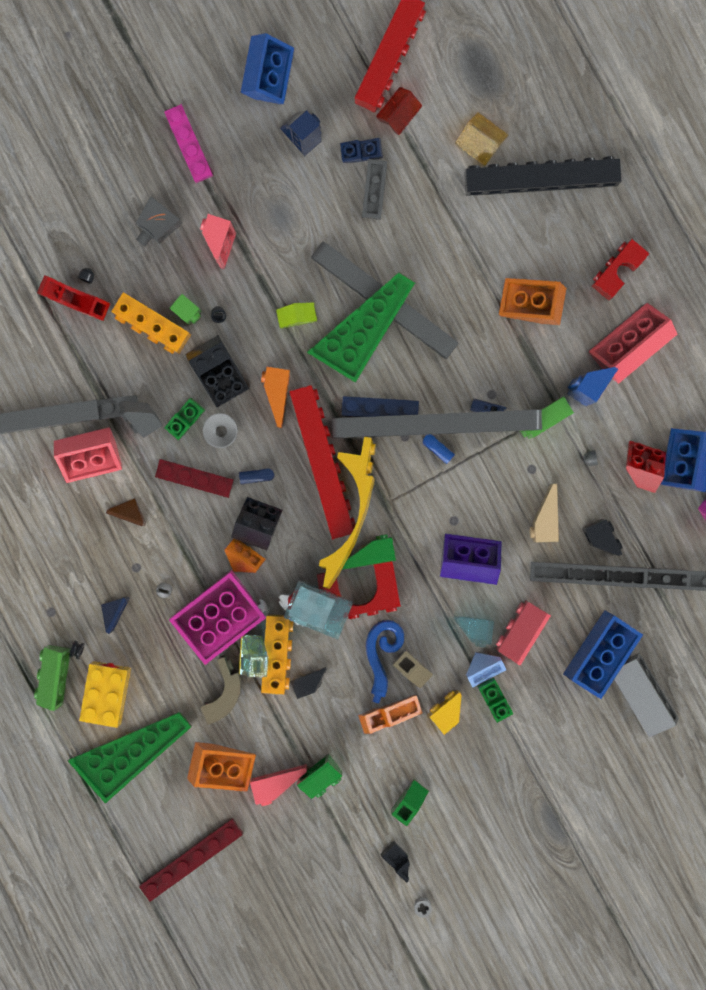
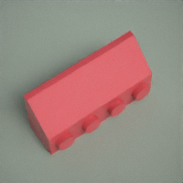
M646 303L593 347L589 353L602 369L618 368L612 379L619 384L678 334L671 319Z

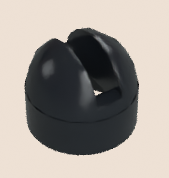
M84 268L79 272L77 278L92 284L94 273L90 268Z
M216 306L211 310L212 321L215 323L225 321L226 312L222 307Z

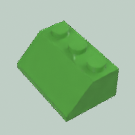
M47 645L41 650L39 660L42 661V664L37 672L39 686L36 687L34 698L37 699L36 705L50 711H55L63 705L71 648Z

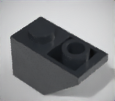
M601 519L582 528L590 546L617 556L622 555V544L618 538L615 539L612 533L615 530L610 521L607 522V519Z

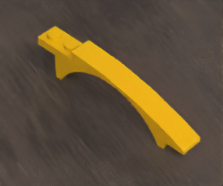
M364 437L361 455L338 452L337 458L339 462L350 471L357 484L360 509L356 526L348 540L336 552L319 562V566L326 569L323 585L326 589H330L339 576L356 544L368 511L375 481L374 477L368 476V474L372 473L373 463L370 462L371 455L375 454L376 444H373V440L370 437Z

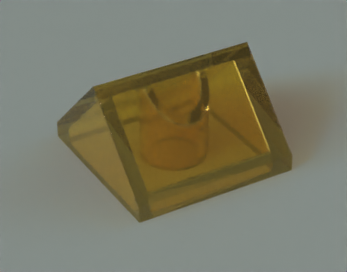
M478 112L467 123L455 144L486 166L506 140L508 134Z

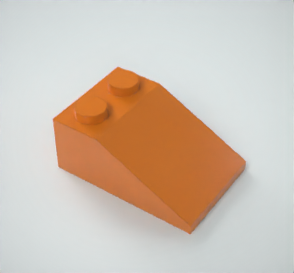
M505 278L499 316L540 324L560 325L567 288L557 281Z
M195 742L187 779L194 787L247 792L256 754L216 744Z

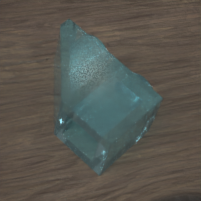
M243 635L240 674L248 677H267L268 655L262 636Z

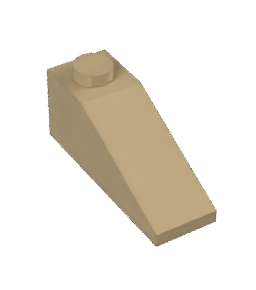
M550 484L533 520V527L529 529L530 538H533V542H559L557 484Z

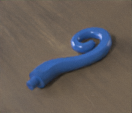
M383 620L376 623L369 631L366 639V653L374 674V683L371 693L374 694L372 702L378 704L381 697H386L388 688L387 674L376 652L378 635L384 630H390L396 635V641L392 645L387 643L386 636L380 638L379 645L387 653L398 651L404 643L403 629L392 620Z

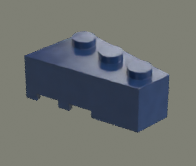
M307 110L296 113L280 127L281 131L304 157L322 142L321 126L319 124L321 122L314 113L310 114Z

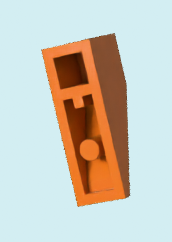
M266 367V371L262 372L261 382L264 383L277 427L282 428L290 370Z

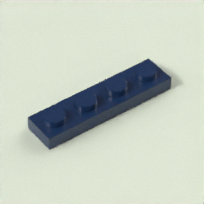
M343 396L342 416L418 415L419 401L347 396Z

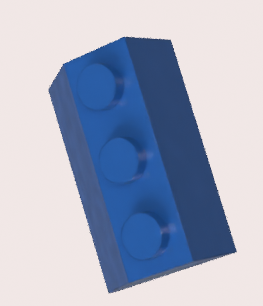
M267 33L251 36L241 93L255 100L284 104L294 47Z
M612 367L588 372L584 375H579L575 379L573 378L567 387L569 389L567 395L584 406L596 403L618 368Z
M671 428L665 459L664 479L661 485L706 492V432Z

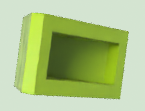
M293 303L276 310L280 329L317 322L314 303Z

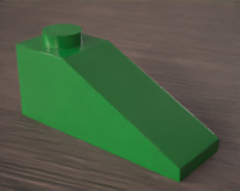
M387 534L376 536L377 540H372L349 557L342 570L395 561L392 537H388Z

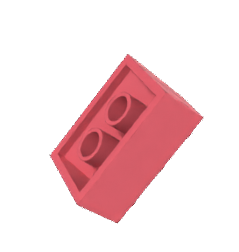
M208 214L207 218L203 219L200 230H203L202 234L220 268L225 269L236 232L231 221Z
M110 427L54 441V458L66 483L122 470L116 441Z
M528 601L519 604L516 609L518 614L514 620L510 619L506 626L508 630L505 635H501L496 642L497 651L518 665L522 664L551 615Z

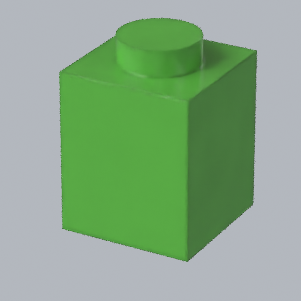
M183 294L170 307L189 326L191 323L195 324L201 317L200 313L202 311Z

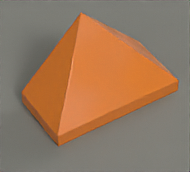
M233 539L225 549L233 572L256 573L266 560L237 539Z

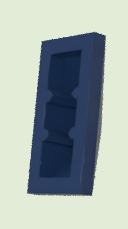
M126 596L101 605L106 633L110 634L114 631L130 599Z

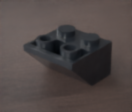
M247 497L235 522L231 538L267 551L283 510Z

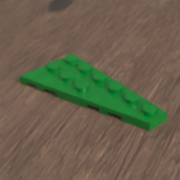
M399 272L307 353L356 383L416 282Z
M178 712L70 758L67 761L106 804L186 733L192 725Z

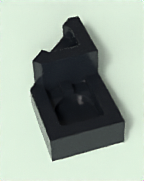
M326 667L290 681L297 699L317 691L321 686L324 673H326Z
M393 841L381 853V857L407 883L409 881L408 869L410 866L408 855Z

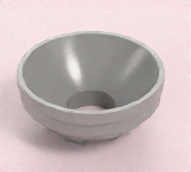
M217 413L211 415L203 425L205 440L215 448H226L233 444L237 438V424L227 414ZM225 426L227 434L224 437H219L216 434L217 427Z

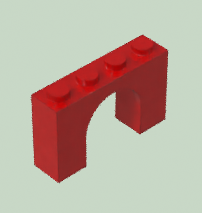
M393 561L373 564L377 590L370 601L360 605L351 604L342 597L337 579L330 589L324 588L326 572L318 573L317 580L320 593L335 599L327 620L333 623L341 621V617L348 616V619L359 618V614L367 613V616L379 614L378 611L386 609V612L397 611V607H401Z

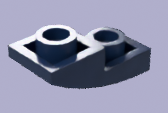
M380 138L340 143L343 163L383 158Z

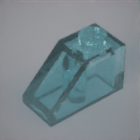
M454 616V621L470 641L475 643V646L486 647L487 644H492L493 620Z

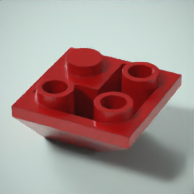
M629 441L626 469L638 488L656 493L664 479L666 452L641 443Z

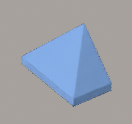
M475 652L466 676L473 688L506 671V668L500 657Z

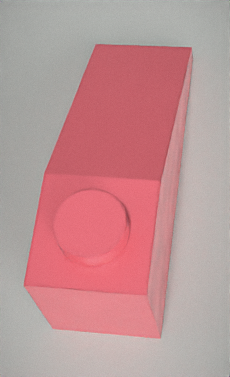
M307 764L251 778L250 785L255 804H261V806L271 804L273 800L278 798L307 772Z

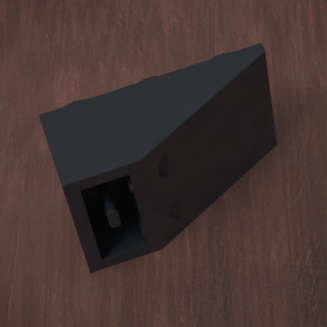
M219 335L185 354L189 364L216 407L250 389Z

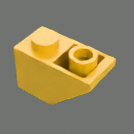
M458 690L449 692L441 704L436 703L430 708L429 717L444 735L459 723L462 695Z

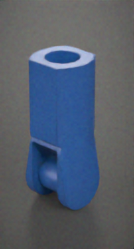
M426 435L423 438L424 446L445 464L455 455L433 435Z

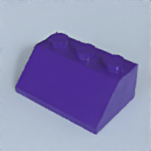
M445 534L440 577L497 585L501 572L502 541Z

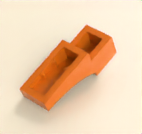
M412 695L389 705L374 708L358 715L364 734H372L383 728L392 727L422 714L417 695Z

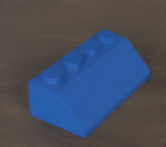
M604 610L563 675L602 699L643 634Z

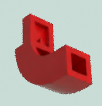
M44 275L37 292L56 303L104 321L111 304Z

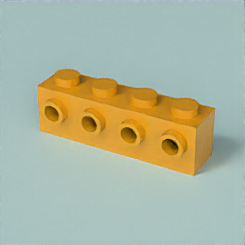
M124 292L111 311L116 315L114 319L122 324L128 322L132 325L131 329L139 334L142 332L149 335L147 339L157 344L160 342L164 344L163 349L171 354H174V352L180 354L191 336L188 331Z
M267 614L261 693L284 695L285 689L289 690L290 678H286V673L291 668V659H288V651H292V640H289V632H293L294 621H291L288 615Z

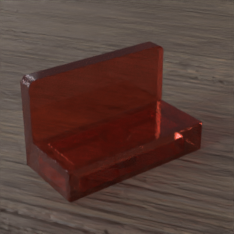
M399 87L376 117L380 122L389 125L396 134L400 135L421 109L422 104L410 90Z

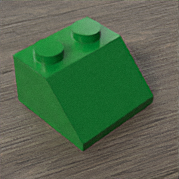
M328 754L310 767L298 779L297 786L309 798L313 799L315 796L319 798L326 792L325 789L330 785L335 786L342 780L340 777H342L343 772Z

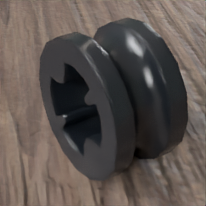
M75 640L69 657L75 656L79 660L85 643L79 644Z

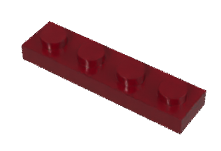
M163 459L159 460L155 475L159 479L226 498L230 497L234 479Z

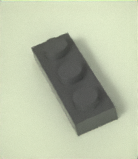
M368 159L362 218L381 220L387 161Z

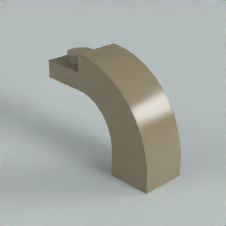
M226 655L217 659L224 679V691L217 699L206 702L201 706L207 725L217 722L228 715L237 703L241 693V674H239V671L232 673L234 666L231 659H227Z

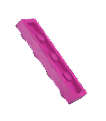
M182 104L165 111L164 113L195 183L212 177L213 174Z

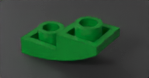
M189 398L164 429L177 440H180L205 412V409L194 399Z
M494 677L477 686L497 723L513 715Z

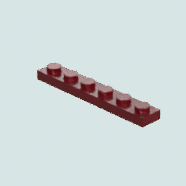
M231 818L142 882L139 888L149 902H151L243 835L242 830L235 820Z

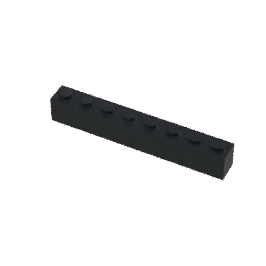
M613 156L604 157L602 160H595V158H585L583 161L567 159L559 163L556 160H549L544 164H538L536 161L527 162L526 165H518V163H508L507 166L490 164L488 167L480 168L479 165H472L464 173L466 196L614 187L622 182L620 159H614Z

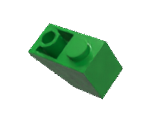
M413 779L391 808V815L407 827L420 810L429 790Z

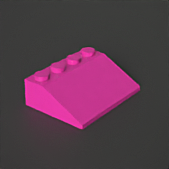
M230 570L174 613L169 621L204 665H206L263 621L266 616L242 582Z

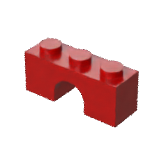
M633 239L628 243L624 241L617 249L620 253L616 257L612 256L606 262L607 268L605 271H599L592 279L595 283L591 287L608 301L625 284L617 275L618 267L626 266L634 272L650 254Z

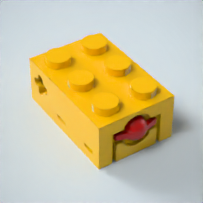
M97 661L89 664L79 721L115 728L121 725L131 667L103 662L100 664Z

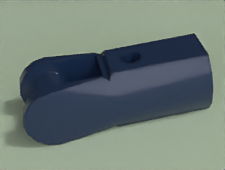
M473 398L470 411L490 412L491 407H496V411H504L507 407Z
M268 468L239 472L241 485L271 481L275 476L274 472Z

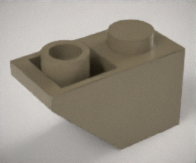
M406 648L392 662L396 669L419 688L433 675Z

